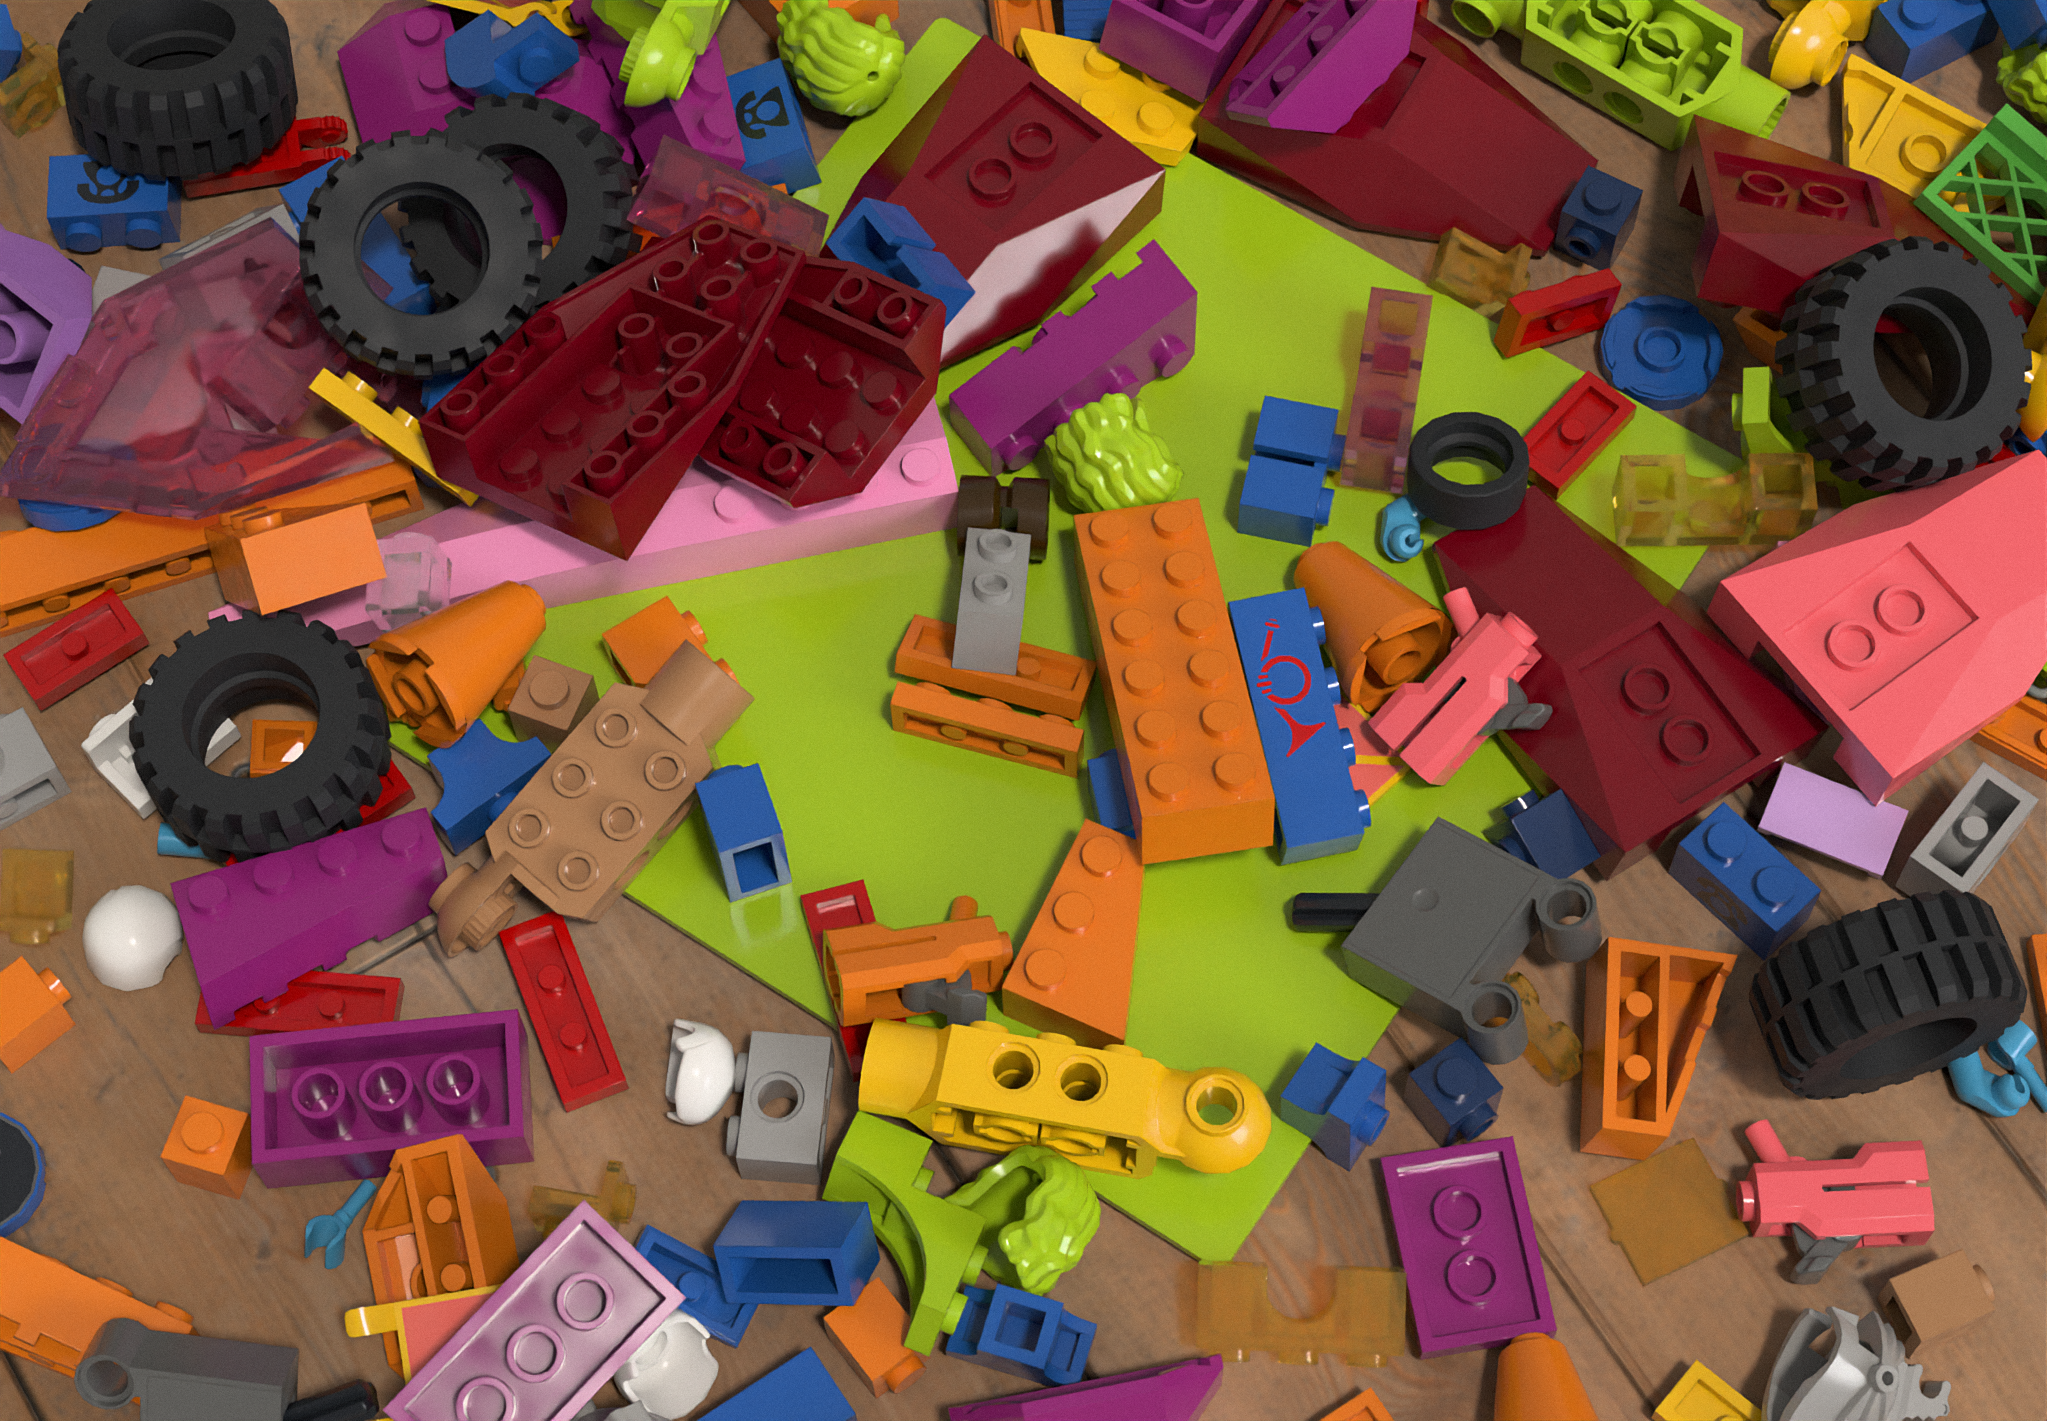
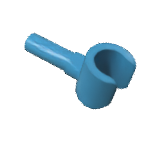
M2019 1020L2014 1026L2005 1028L2004 1034L1998 1039L1988 1042V1055L1997 1065L2004 1069L2013 1070L2015 1074L2024 1078L2029 1086L2030 1093L2044 1113H2046L2047 1086L2034 1069L2035 1066L2026 1057L2028 1052L2036 1045L2037 1038L2034 1032L2024 1022Z
M364 1179L340 1210H337L333 1216L321 1215L314 1217L308 1222L305 1233V1258H308L314 1249L325 1246L327 1247L325 1268L334 1269L342 1264L345 1256L346 1230L377 1190L371 1181Z

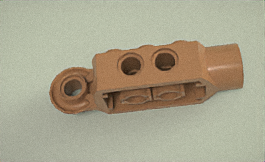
M685 639L644 688L615 682L486 830L485 834L492 855L479 870L475 869L469 862L459 866L442 882L431 897L428 905L438 914L437 931L449 958L457 956L470 946L477 951L481 950L495 939L499 934L498 932L503 930L515 915L518 903L513 898L523 886L528 888L557 914L565 915L572 919L597 923L699 806L695 783L707 780V777L712 772L722 768L714 746L755 698L687 639Z

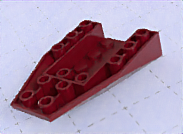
M1272 0L1199 114L1197 155L1355 228L1545 257L1556 238L1561 210L1587 166L1597 168L1598 160L1465 44L1416 11L1409 54L1390 73L1388 80L1376 88L1358 107L1350 121L1340 127L1335 133L1271 128L1230 119L1225 108L1229 102L1232 80L1308 0Z
M984 34L861 177L827 240L863 197L904 206L936 243L932 251L944 253L976 291L973 297L944 329L940 369L1035 326L1047 318L1162 211L1166 169ZM826 243L817 256L819 258L839 260Z
M1693 114L1673 175V182L1678 206L1685 207L1688 211L1705 219V226L1691 264L1697 298L1705 299L1709 303L1721 308L1744 306L1764 310L1770 315L1782 319L1786 308L1797 304L1795 302L1796 292L1807 280L1818 276L1819 270L1879 242L1892 238L1899 241L1908 236H1921L1932 240L1933 245L1945 241L1960 247L1964 251L1962 257L1964 260L1974 257L1965 247L1913 204L1916 198L1882 179ZM1994 243V244L1997 245L2002 251H2004V252H2010L2009 250H2007V249L2001 247L2000 245ZM1991 271L1988 276L1994 284L2002 282L2014 298L2008 302L2014 315L2022 314L2028 329L2037 307ZM1883 313L1875 329V332L1913 333L1902 322Z
M707 215L544 305L418 420L437 477L628 561L737 395L807 261L805 251L715 216Z
M1535 485L1526 489V494L1519 510L1505 522L1485 529H1456L1434 542L1432 546L1447 594L1456 589L1466 587L1480 620L1486 613L1504 618L1508 612H1512L1537 634L1538 639L1532 645L1542 657L1518 684L1526 694L1528 704L1542 703L1551 705L1553 709L1552 715L1539 730L1512 729L1499 730L1496 733L1543 796L1559 789L1563 790L1601 855L1600 858L1592 863L1606 881L1657 851L1671 830L1753 780L1756 786L1760 787L1780 774L1784 762L1794 766L1808 757L1829 728L1816 713L1754 656L1747 660L1706 611L1694 600Z

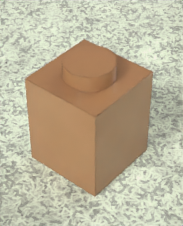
M534 655L508 707V713L518 742H524L537 736L549 752L553 754L600 700L593 675Z
M1963 1248L1890 1278L1877 1297L1886 1318L1894 1329L1897 1339L1902 1341L1905 1347V1354L1908 1360L1982 1329L1995 1311L1992 1304L1995 1301V1294L1987 1274L1979 1265H1971Z

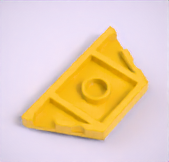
M1021 27L1016 44V51L1019 57H1027L1032 69L1154 161L1176 167L1190 151L1194 139L1198 137L1199 114L1216 87L1207 99L1201 103L1099 49L1100 43Z
M1852 53L1841 72L1843 166L1878 177L1916 199L1987 125ZM1975 158L1979 178L2000 180ZM1941 191L1938 194L1957 212L1970 213L1966 193ZM1983 195L1986 214L2006 203L2004 196Z

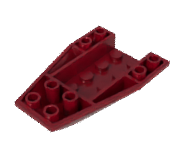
M652 236L640 252L665 238ZM806 256L807 261L737 395L698 455L709 466L794 509L861 493L937 393L947 310L942 300L855 262Z

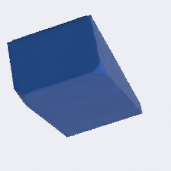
M647 1224L638 1235L633 1247L686 1297L677 1309H682L685 1313L694 1316L709 1332L710 1338L736 1349L759 1304L727 1303L716 1260Z

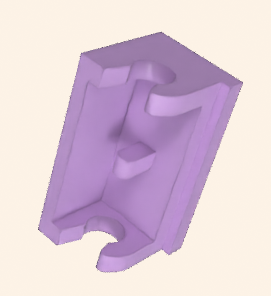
M1784 762L1757 831L1766 835L1772 834L1868 872L1867 875L1881 879L1908 810L1885 801L1875 807L1868 797L1860 791Z

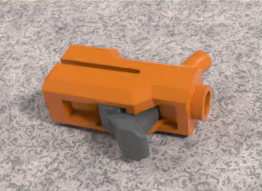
M966 895L954 899L949 921L893 929L877 921L823 929L824 973L832 1000H834L840 1025L846 1027L874 1022L876 1017L890 1020L934 1012L947 1015V1025L969 1026L973 1021H985L987 1012L986 993L1002 990L1003 971H1009L1014 963L1013 949L1008 932H998L991 915L976 916L978 903L975 899Z

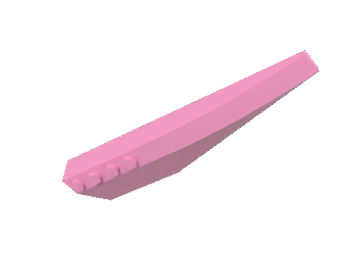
M933 397L861 493L794 509L709 466L697 454L628 561L479 496L471 507L463 502L377 539L387 575L386 578L284 608L283 610L301 613L306 627L313 620L323 622L334 629L338 640H348L355 647L370 644L381 634L506 580L532 587L540 595L547 609L957 528L959 490L946 435L935 398ZM229 603L208 612L209 620L224 614L228 622L243 619L242 611L248 609ZM278 611L266 614L267 618H276Z

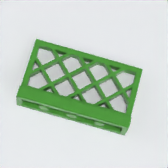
M2006 103L1986 127L1927 186L1913 204L1999 278L2035 307L2038 306L2045 287L2039 282L2037 271L2047 272V256L2033 255L2029 235L2047 236V220L2025 218L2022 199L2047 219V137ZM1975 158L2000 180L1979 178ZM1941 191L1966 193L1970 213L1957 212L1938 194ZM1983 195L2004 196L2008 216L1986 214ZM1990 231L2012 233L2016 253L2002 251L1992 242Z

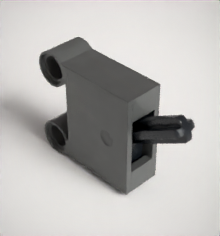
M1439 816L1381 893H1299L1292 903V921L1294 928L1298 931L1351 932L1341 945L1350 978L1459 1038L1462 1036L1481 1061L1492 1065L1507 1064L1516 1060L1525 1051L1528 1044V1028L1522 1001L1517 990L1508 983L1502 982V979L1537 931L1541 932L1542 941L1547 952L1555 959L1566 963L1580 962L1590 958L1598 950L1602 941V929L1596 897L1592 889L1583 881L1573 878L1557 879ZM1569 916L1581 918L1578 922L1571 925L1557 923L1560 919ZM1503 1017L1508 1019L1503 1025L1487 1028L1481 1026L1492 1018Z
M114 1318L102 1324L78 1364L74 1376L76 1390L81 1397L92 1406L101 1409H118L127 1405L134 1397H140V1421H366L374 1418L380 1409L375 1386L372 1382H366L364 1379L359 1378L297 1401L298 1348L148 1330L138 1321L128 1318Z

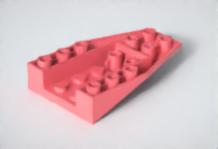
M2039 449L1984 465L1921 488L1894 492L1854 504L1721 580L1706 613L1747 660L1763 649H1766L1844 739L1833 758L1875 807L2022 700L2047 662V458Z

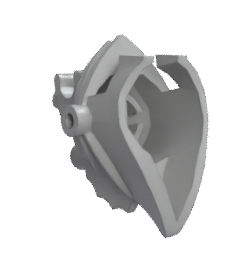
M1833 1306L1826 1307L1825 1312L1828 1315L1811 1308H1804L1789 1330L1774 1362L1763 1397L1761 1417L1762 1421H1934L1936 1417L1947 1416L1950 1412L1947 1399L1951 1390V1384L1948 1381H1928L1922 1394L1919 1388V1380L1923 1372L1922 1365L1905 1363V1347L1902 1341L1896 1340L1892 1326L1889 1323L1883 1324L1878 1313L1875 1311H1871L1858 1322L1859 1316ZM1833 1323L1837 1339L1834 1347L1824 1358L1808 1346L1820 1334L1830 1329Z

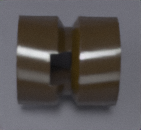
M961 475L957 515V555L965 556L968 527L988 530L1002 529L1013 533L1030 534L1029 559L1046 560L1049 533L1050 479L1015 477L1009 486H1001L996 476ZM1002 507L1018 509L1017 528H1002Z

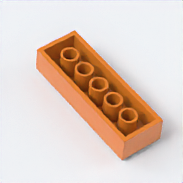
M1199 498L1073 515L1074 565L1142 865L1273 846L1275 796Z

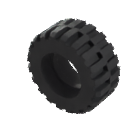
M91 0L87 3L83 11L84 13L77 12L59 40L57 62L73 136L78 144L94 159L106 167L112 164L116 171L133 177L136 173H141L148 180L165 181L167 176H180L181 181L199 179L198 174L214 172L216 176L229 172L234 164L243 162L247 165L258 159L264 147L272 149L280 141L285 131L288 130L297 112L298 93L288 26L284 17L269 0Z
M510 92L507 99H504L495 94L476 98L474 110L458 106L445 115L448 127L443 132L448 133V139L464 144L466 139L484 147L483 154L491 160L497 162L500 159L507 166L527 157L542 159L552 165L558 172L567 197L566 224L558 243L550 254L543 259L541 281L533 307H531L526 317V322L544 305L624 262L629 251L639 253L644 236L633 233L634 219L645 218V206L643 199L633 196L632 187L640 183L634 165L622 160L621 157L625 149L614 136L600 129L601 124L585 114L548 98L540 99L528 93ZM432 127L429 129V130H434V131H440V130L434 129V128H432ZM409 198L398 201V211L407 213L409 225L399 228L402 247L413 249L417 254L416 257L410 260L409 265L417 279L432 284L429 294L441 305L455 306L470 293L481 270V246L473 226L462 213L445 202L431 198Z
M410 130L391 132V139L375 143L372 138L356 146V153L345 161L341 158L327 170V178L320 188L315 187L307 203L308 210L304 222H301L298 240L299 264L304 291L310 307L313 308L318 317L319 324L330 339L333 337L344 347V352L359 363L363 360L377 367L378 372L394 377L396 373L414 376V380H433V376L448 373L452 377L469 371L471 366L485 360L525 323L526 317L531 307H533L542 277L544 260H542L543 236L541 224L537 223L533 213L534 204L525 188L520 189L513 180V171L500 159L494 162L484 155V147L466 139L464 144L449 140L448 133L429 130V136H411ZM431 198L445 202L467 218L478 236L482 252L480 274L470 293L450 309L429 315L405 313L391 307L379 298L365 278L361 264V246L364 235L373 219L381 211L401 200Z
M1908 236L1899 241L1892 238L1879 242L1819 270L1818 276L1807 280L1796 292L1795 302L1797 304L1786 308L1780 323V330L1787 333V336L1776 342L1774 360L1775 364L1782 365L1783 376L1776 379L1779 398L1786 397L1792 413L1786 415V418L1794 433L1802 431L1808 439V442L1804 445L1805 449L1817 462L1825 459L1831 461L1832 464L1829 468L1831 473L1846 482L1859 479L1858 484L1864 489L1878 492L1893 489L1896 492H1903L1974 470L1976 465L1988 462L2002 449L2003 440L2012 438L2021 423L2022 416L2016 410L2026 407L2028 404L2031 383L2024 382L2025 372L2032 370L2031 349H2024L2022 334L2028 332L2022 314L2014 315L2008 303L2014 298L2002 282L1994 284L1988 277L1991 270L1975 256L1967 260L1962 259L1964 251L1960 247L1945 241L1933 245L1932 240L1921 236ZM1882 313L1894 317L1907 326L1918 338L1927 354L1932 373V393L1929 406L1923 418L1901 407L1887 392L1878 375L1874 360L1873 340L1876 325Z
M282 609L278 611L276 618H267L266 614L260 615L251 610H243V619L228 622L224 614L207 620L209 629L194 636L191 630L187 631L173 641L177 648L175 653L169 658L164 654L157 657L148 669L153 679L152 684H141L132 703L139 715L134 716L129 721V740L135 749L132 759L136 771L164 822H169L178 838L189 847L199 845L206 857L221 863L228 861L231 854H234L238 863L270 853L291 850L294 846L310 841L312 843L318 839L334 835L340 829L347 831L356 828L363 821L359 808L362 804L369 807L374 806L383 790L378 775H385L389 772L392 753L387 741L392 736L386 712L369 669L364 667L360 654L348 640H338L334 629L319 620L311 621L308 627H306L301 613ZM286 699L303 703L319 712L317 730L310 744L297 759L274 773L255 778H235L214 772L205 765L207 749L217 729L228 717L245 706L263 700Z
M1943 890L1939 894H1932L1930 891L1916 893L1910 898L1902 900L1894 898L1880 902L1876 907L1861 912L1857 910L1841 916V920L1827 926L1823 924L1807 932V936L1801 940L1792 941L1781 948L1778 956L1768 958L1760 966L1759 973L1754 974L1749 991L1750 1006L1783 1086L1799 1097L1805 1096L1811 1100H1820L1826 1096H1829L1831 1099L1846 1098L1854 1093L1866 1094L1879 1091L1881 1087L1892 1084L1899 1085L1914 1080L1913 1077L1929 1071L1932 1073L1948 1066V1063L1960 1057L1965 1058L1978 1051L1979 1047L1983 1044L1998 1039L2004 1034L2005 1028L2012 1027L2019 1021L2021 1013H2024L2028 993L1992 906L1973 893L1967 891L1960 893L1957 890Z

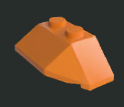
M455 1134L395 1150L389 1165L391 1170L376 1196L362 1230L376 1305L503 1284L520 1267L507 1199L463 1134ZM398 1330L382 1333L388 1366L405 1381Z

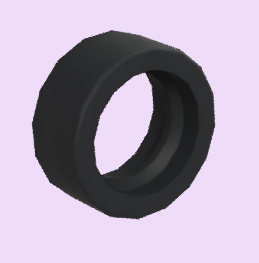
M1453 412L1434 418L1416 432L1410 445L1407 469L1408 496L1420 513L1435 523L1458 530L1485 529L1503 523L1519 510L1526 494L1530 463L1527 444L1515 428L1497 417L1478 412ZM1453 457H1473L1489 462L1500 469L1503 475L1497 480L1484 484L1464 485L1447 480L1436 473L1432 467L1438 462Z

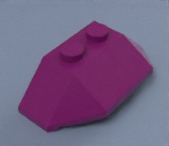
M396 0L385 3L337 51L362 143L372 138L375 143L391 139V132L410 130L411 136H424L431 127L443 132L448 127L445 121L447 113L458 106L470 110L475 109V98L451 80L447 71L444 40L455 33L448 6L427 0Z
M1308 0L1232 80L1229 102L1225 108L1229 118L1271 128L1335 133L1340 127L1350 121L1358 107L1376 88L1388 80L1390 73L1409 54L1417 0Z
M571 38L578 43L580 61L536 90L535 97L540 99L548 98L585 114L601 124L600 129L614 136L625 149L621 157L622 160L635 167L638 150L631 138V134L636 127L632 119L623 110H618L610 94L615 83L606 65L595 63L588 48L591 40ZM527 157L508 165L513 171L512 178L520 189H526L534 204L533 213L537 223L541 224L543 245L553 246L551 237L562 235L567 218V197L563 182L556 169L542 159Z
M1221 1353L1199 1359L974 1404L948 1408L950 1421H1198L1222 1385L1224 1366Z

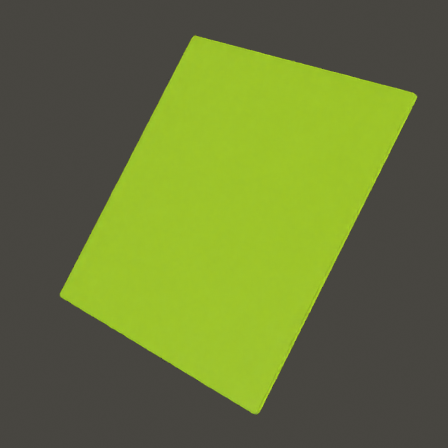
M947 18L936 19L906 55L905 61L900 67L902 77L894 85L893 92L876 109L857 116L817 165L822 182L797 190L791 197L790 204L798 244L791 246L804 250L806 256L817 257L861 177L980 40V36ZM1189 152L1176 167L1160 164L1166 169L1162 211L1047 318L1035 326L939 369L937 393L934 398L946 435L959 490L961 475H990L951 426L949 394L1011 347H1019L1022 352L1029 349L1034 336L1042 328L1041 324L1060 310L1064 315L1071 317L1083 308L1095 295L1091 286L1110 272L1118 280L1142 263L1136 252L1154 239L1197 291L1195 355L1178 373L1168 377L1161 375L1143 386L1136 397L1141 399L1146 407L1149 430L1165 440L1171 457L1184 471L1180 482V489L1171 501L1199 498L1226 607L1228 602L1297 589L1293 581L1294 572L1300 556L1309 548L1307 546L1237 533L1239 503L1250 456L1255 455L1256 451L1253 450V444L1264 397L1271 396L1338 409L1336 434L1347 435L1340 472L1328 470L1324 488L1335 490L1328 526L1316 524L1311 546L1331 541L1343 543L1443 611L1452 623L1453 620L1443 599L1447 592L1432 551V546L1434 542L1456 529L1437 524L1428 517L1421 520L1420 539H1424L1423 548L1416 557L1404 562L1395 561L1390 558L1380 543L1382 512L1384 508L1408 493L1407 469L1409 448L1416 432L1437 417L1453 412H1478L1501 419L1515 428L1521 437L1524 438L1585 374L1584 371L1542 348L1506 358L1494 343L1499 324ZM1616 390L1637 406L1634 419L1556 501L1681 591L1752 485L1755 469L1748 462H1744L1739 457ZM1043 447L1039 450L1037 456L1023 468L1018 470L1008 469L996 476L1001 486H1009L1015 477L1050 479L1046 560L1029 559L1020 642L1096 661L1074 565L1073 515L1086 513L1068 500L1064 485L1056 479L1052 471V464ZM1453 457L1438 462L1432 467L1436 473L1447 480L1464 485L1484 484L1497 480L1503 475L1501 470L1494 465L1473 457ZM1527 480V488L1535 485L1530 480ZM1002 507V528H1017L1018 509ZM957 528L547 608L544 615L546 629L523 658L526 669L533 656L536 655L593 675L598 695L601 699L615 682L624 684L608 661L602 633L665 596L669 597L680 614L689 610L695 616L708 640V643L703 645L713 662L723 658L734 672L740 686L755 698L714 747L722 767L729 765L747 767L756 763L759 764L783 832L792 883L730 903L707 837L699 804L623 894L835 1030H837V1025L801 907L800 895L864 879L876 921L893 929L949 921L954 899L964 895L970 896L978 903L976 916L991 915L998 932H1008L1015 961L1085 819L1095 822L1087 783V760L1098 758L1105 751L1116 748L1098 667L1095 683L1080 720L1065 718L1076 728L1084 730V759L1077 779L893 731L890 702L897 682L914 686L919 682H926L918 678L895 673L896 654L914 615L917 614L957 625L964 557L957 555ZM1319 645L1324 668L1332 667L1323 645ZM1434 666L1420 681L1424 683L1436 667ZM937 684L947 689L953 696L976 702L978 699L987 698L982 695ZM490 701L477 720L480 718L497 738L517 743L518 740L509 713L505 712V710L497 711ZM1001 701L1010 706L1014 712L1037 718L1040 715L1048 714L1043 711ZM383 702L382 705L388 718L386 704ZM389 721L392 737L387 741L388 745L433 773L427 755L438 747L426 743L413 733L419 727H412L408 723H403V721ZM1497 733L1490 735L1444 786L1429 784L1414 770L1408 773L1369 808L1371 827L1364 828L1363 838L1358 849L1355 851L1281 865L1273 833V846L1145 864V879L1126 1046L1142 1052L1143 1057L1155 1059L1164 1067L1194 1071L1202 1067L1225 1066L1246 1074L1262 1089L1271 1108L1272 1130L1264 1150L1249 1165L1230 1173L1205 1174L1185 1166L1179 1160L1159 1156L1156 1167L1154 1166L1153 1174L1141 1179L1083 1170L1097 1197L1210 1269L1221 1271L1230 1265L1313 1141L1301 1131L1281 1120L1280 1096L1315 1043L1317 1042L1332 1052L1350 1060L1360 1061L1362 1057L1368 1059L1402 1008L1401 1005L1350 978L1341 945L1351 932L1296 930L1292 921L1293 899L1299 893H1381L1438 816L1492 844L1485 830L1505 819L1499 809L1501 806L1531 789H1534L1538 798L1543 797ZM1003 971V983L1009 971ZM1002 990L986 993L987 1012L985 1021L1006 1027L1009 1030V1034L1036 1038L1037 1034L1043 1033L1003 1015ZM940 1012L906 1017L907 1023L939 1029L949 1026L947 1025V1015ZM1210 1104L1198 1112L1200 1118L1212 1125H1223L1234 1117L1227 1107L1219 1104Z

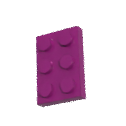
M1513 1136L1382 1157L1379 1169L1420 1360L1510 1345V1342L1515 1337L1526 1333H1544L1550 1338H1554L1557 1327Z

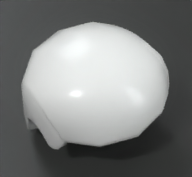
M142 885L121 886L118 890H110L90 909L84 922L82 943L88 969L103 985L126 992L158 984L162 980L163 973L168 964L176 955L181 954L183 945L181 941L183 939L182 923L177 907L165 894Z
M674 1019L665 1089L668 1101L676 1104L677 1112H667V1117L671 1120L686 1125L706 1123L718 1114L733 1092L736 1077V1060L733 1047L729 1039L715 1027L696 1021Z
M676 1309L614 1374V1381L622 1396L630 1404L641 1400L647 1412L657 1414L669 1420L685 1417L706 1398L718 1375L719 1364L712 1356L706 1344V1340L710 1337L709 1332L694 1316L685 1313L682 1309Z

